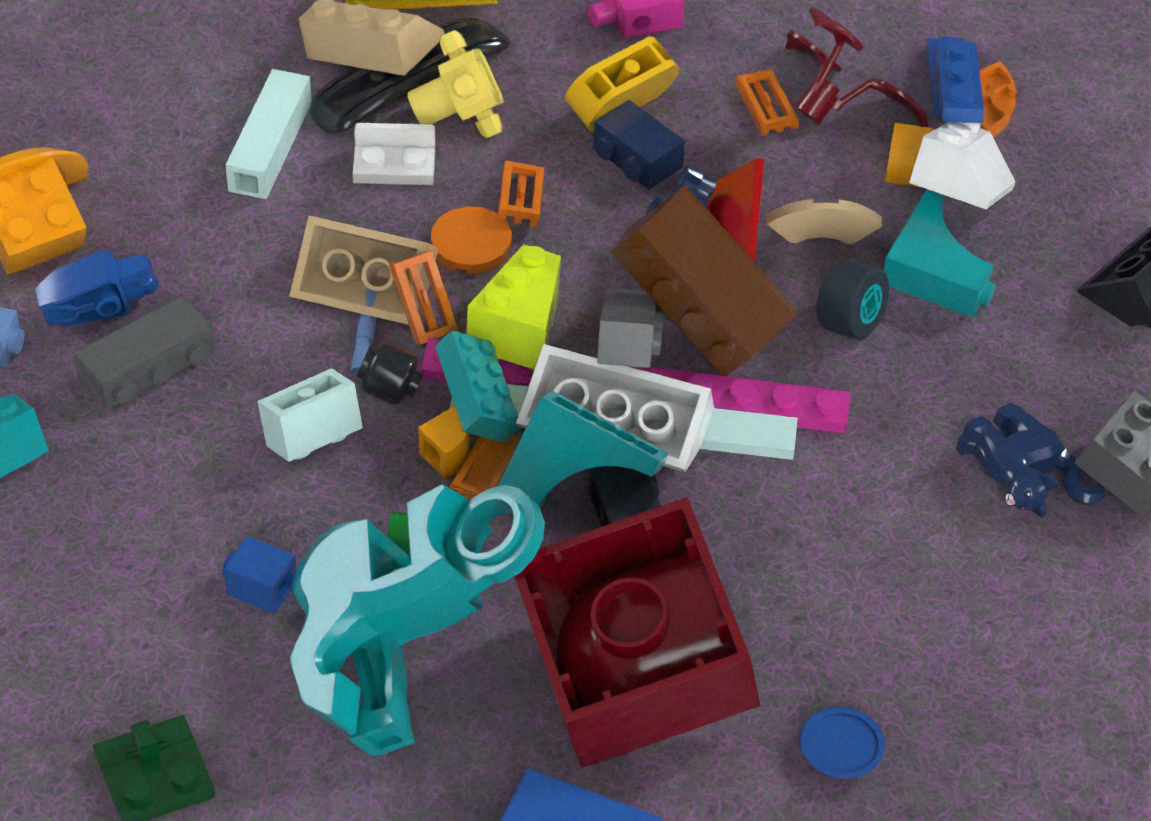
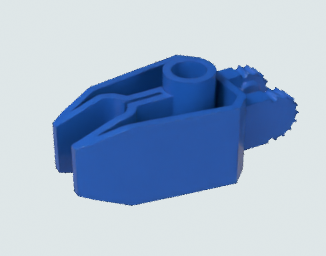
M101 250L54 270L35 288L38 305L43 310L45 322L53 325L72 326L127 315L131 310L130 301L143 298L145 295L149 296V294L157 291L156 288L159 283L155 274L150 272L152 270L151 261L148 257L141 254L115 260L113 253Z

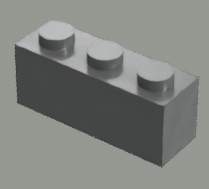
M183 295L74 352L78 379L106 410L119 403H127L137 393L154 384L165 383L174 373L191 364L202 363L211 353L215 352L212 325Z

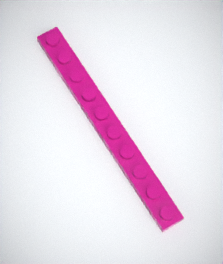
M428 338L421 366V373L424 374L422 379L447 382L435 348L441 341L440 339ZM497 358L506 384L529 386L534 373L533 369ZM651 366L650 368L631 367L710 388L714 408L798 418L797 427L846 433L851 392Z

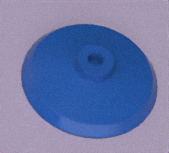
M832 707L821 710L805 722L800 733V747L806 760L818 771L836 778H855L869 773L880 763L885 751V740L879 726L866 714L851 708Z

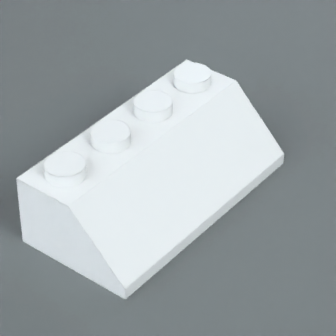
M543 344L516 424L519 427L526 428L541 397L554 391L669 453L663 466L686 472L701 448L714 405L710 388L628 366L597 364V358Z

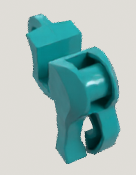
M441 484L407 502L411 557L367 519L334 525L321 534L305 553L296 571L292 592L306 613V618L290 656V665L305 706L328 725L349 734V740L370 756L383 755L415 742L410 725V710L407 702V670L403 657V644L465 620L484 607L480 597L481 592L494 583L505 582L521 573L535 557L543 540L545 521L540 507L521 489L503 485L487 489L469 500ZM513 513V526L506 539L491 551L480 553L485 540L493 532L488 522L499 515ZM350 654L354 660L361 688L340 673V667ZM360 691H362L363 699L361 709L359 710Z

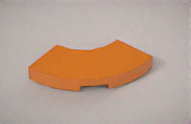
M1001 61L979 70L984 105L983 122L980 128L990 131L993 138L1010 122L1016 102L1014 80Z

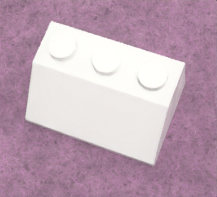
M947 122L923 136L909 183L983 209H988L1012 191L1015 180L991 132L981 129V123Z

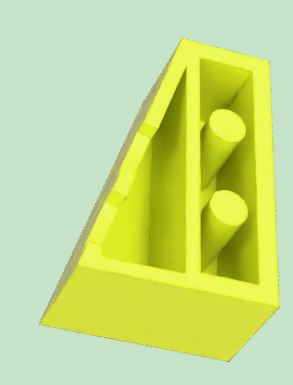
M523 244L468 305L467 334L492 342L497 358L535 370L543 344L549 345L551 327H553L559 297L561 256L547 252L541 247Z

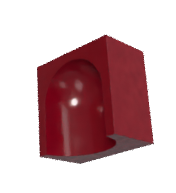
M688 497L540 548L533 560L523 571L514 576L581 768L612 759L761 706L749 652Z

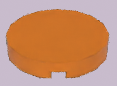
M466 206L450 210L438 218L431 230V245L439 248L436 260L445 268L455 272L456 268L466 270V274H480L492 271L503 264L509 256L512 245L510 226L506 220L505 222L497 221V212L483 207Z

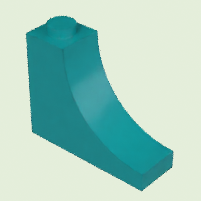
M926 189L885 258L884 271L889 281V287L974 318L981 305L988 307L996 289V283L991 282L994 265L973 255L957 242L948 230L942 215L946 195Z
M551 391L541 397L497 487L507 485L519 488L541 507L546 503L555 488L566 477L576 472L600 466H619L640 471L652 477L662 469L669 453L564 396Z

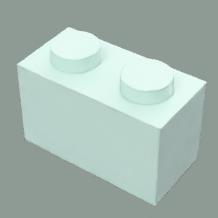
M332 368L257 401L266 446L288 462L305 458L310 452L329 443L340 442L347 435L363 428L355 383Z

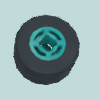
M850 258L840 259L824 277L819 290L817 316L821 326L827 330L858 340L868 337L882 321L887 308L889 281L886 272L878 266Z

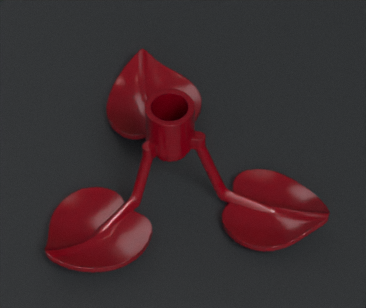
M811 6L809 9L814 25L821 26L834 34L836 45L830 56L807 37L789 30L785 48L815 55L822 65L815 80L795 105L805 116L820 125L832 108L839 112L843 105L867 89H875L904 105L917 117L921 127L928 128L926 114L920 105L907 93L882 79L876 80L871 78L842 98L838 99L836 97L840 90L826 78L832 67L839 73L842 70L835 61L845 42L857 51L861 52L863 49L860 41L845 26L832 20L817 8Z

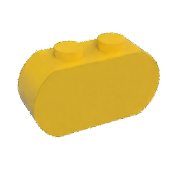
M649 36L589 67L569 87L565 94V101L588 130L594 132L595 121L624 102L630 100L637 106L642 107L659 97L673 83L680 69L655 37Z

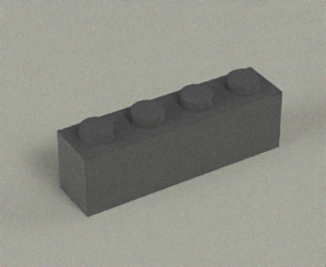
M607 288L600 319L597 364L650 368L652 355L660 356L664 311L646 291Z

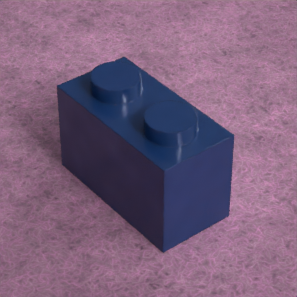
M632 101L624 102L595 121L594 149L603 160H610L622 169L629 180L638 181L650 190L683 168L685 140Z

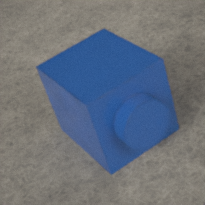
M246 536L238 550L229 553L223 565L222 574L226 579L227 595L276 614L293 587L296 574L295 555Z

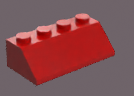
M755 158L716 181L717 186L711 195V200L707 202V210L754 262L764 159Z

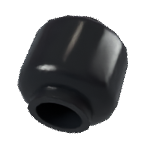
M382 342L377 348L369 347L356 377L362 379L361 386L365 393L396 405L403 400L405 394L414 397L424 374L416 371L418 358L414 353L389 342Z

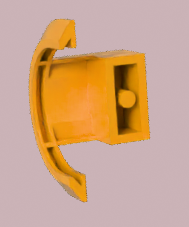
M40 147L21 150L0 157V262L7 275L85 247L87 227L67 188V185L88 177V163L81 154L67 150Z

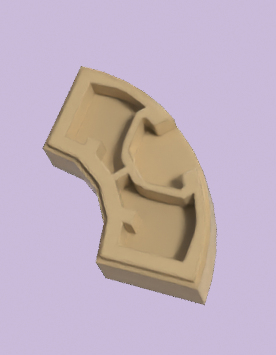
M813 199L796 201L776 208L766 214L767 225L790 243H799L806 239L825 237L837 239L846 244H855L882 227L881 216L875 211L863 205L838 199V203H813Z

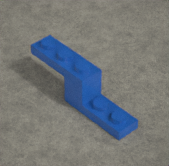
M950 36L928 38L927 60L933 116H941L942 122L982 123L984 105L976 43Z

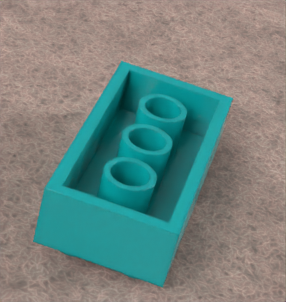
M451 330L435 348L463 431L505 443L521 427L516 424L518 413L503 376L492 342Z

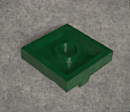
M184 715L151 726L149 720H145L131 725V732L93 744L96 760L120 821H147L216 797L215 788Z

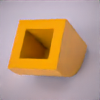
M895 123L885 182L923 188L909 182L923 136L932 132L934 128Z
M453 406L418 427L419 454L445 480L460 470L470 451V433L463 431L456 407Z

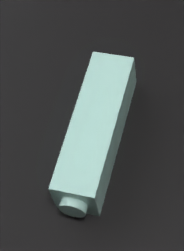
M272 69L226 163L228 192L267 199L311 106L310 76Z

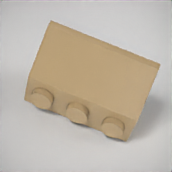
M318 0L298 18L307 59L403 76L444 35V29L417 15L401 13L395 9L382 10L370 8L363 4L352 5L335 2L334 0Z
M309 215L289 297L409 325L389 264L418 255L426 250H432L436 261L439 248L427 242ZM423 263L417 266L427 291L430 285ZM405 269V273H406V276H407V279H408V282H409V285H410V288H411V291H412V294H413V297H414V300H415L417 309H419L420 306H419V303H418V300H417V297H416V294H415V291H414V288H413V285H412V282H411V279H410V275H409L408 269ZM367 288L378 292L372 307L366 306Z

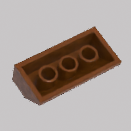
M686 185L627 228L610 251L722 376L728 375L756 355L798 313L796 308Z

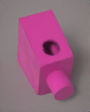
M601 0L588 6V16L594 27L613 22L623 37L628 38L683 27L685 0Z

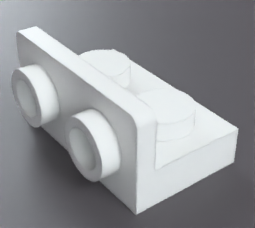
M355 124L353 183L434 185V125Z

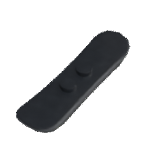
M463 18L440 26V28L444 29V35L454 30H457L462 35L467 44L464 47L466 53L480 48L483 55L487 57L509 48L510 45L509 38L502 31L480 19ZM439 41L405 76L357 67L334 78L316 93L311 102L310 115L315 123L328 133L345 131L381 108L406 95L408 91L441 77L438 66L449 61L450 58L448 55L444 56Z

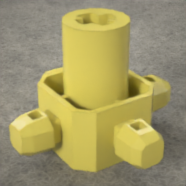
M457 30L441 36L440 45L444 56L448 55L450 58L449 61L438 66L441 77L407 93L410 105L419 123L431 125L458 113L462 120L476 116L478 122L475 124L481 135L486 139L502 132L500 117L498 113H493L492 108L504 103L503 97L480 48L466 53L464 47L467 44Z

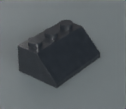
M1151 227L1077 289L1079 294L1130 327L1146 324L1148 328H1151Z

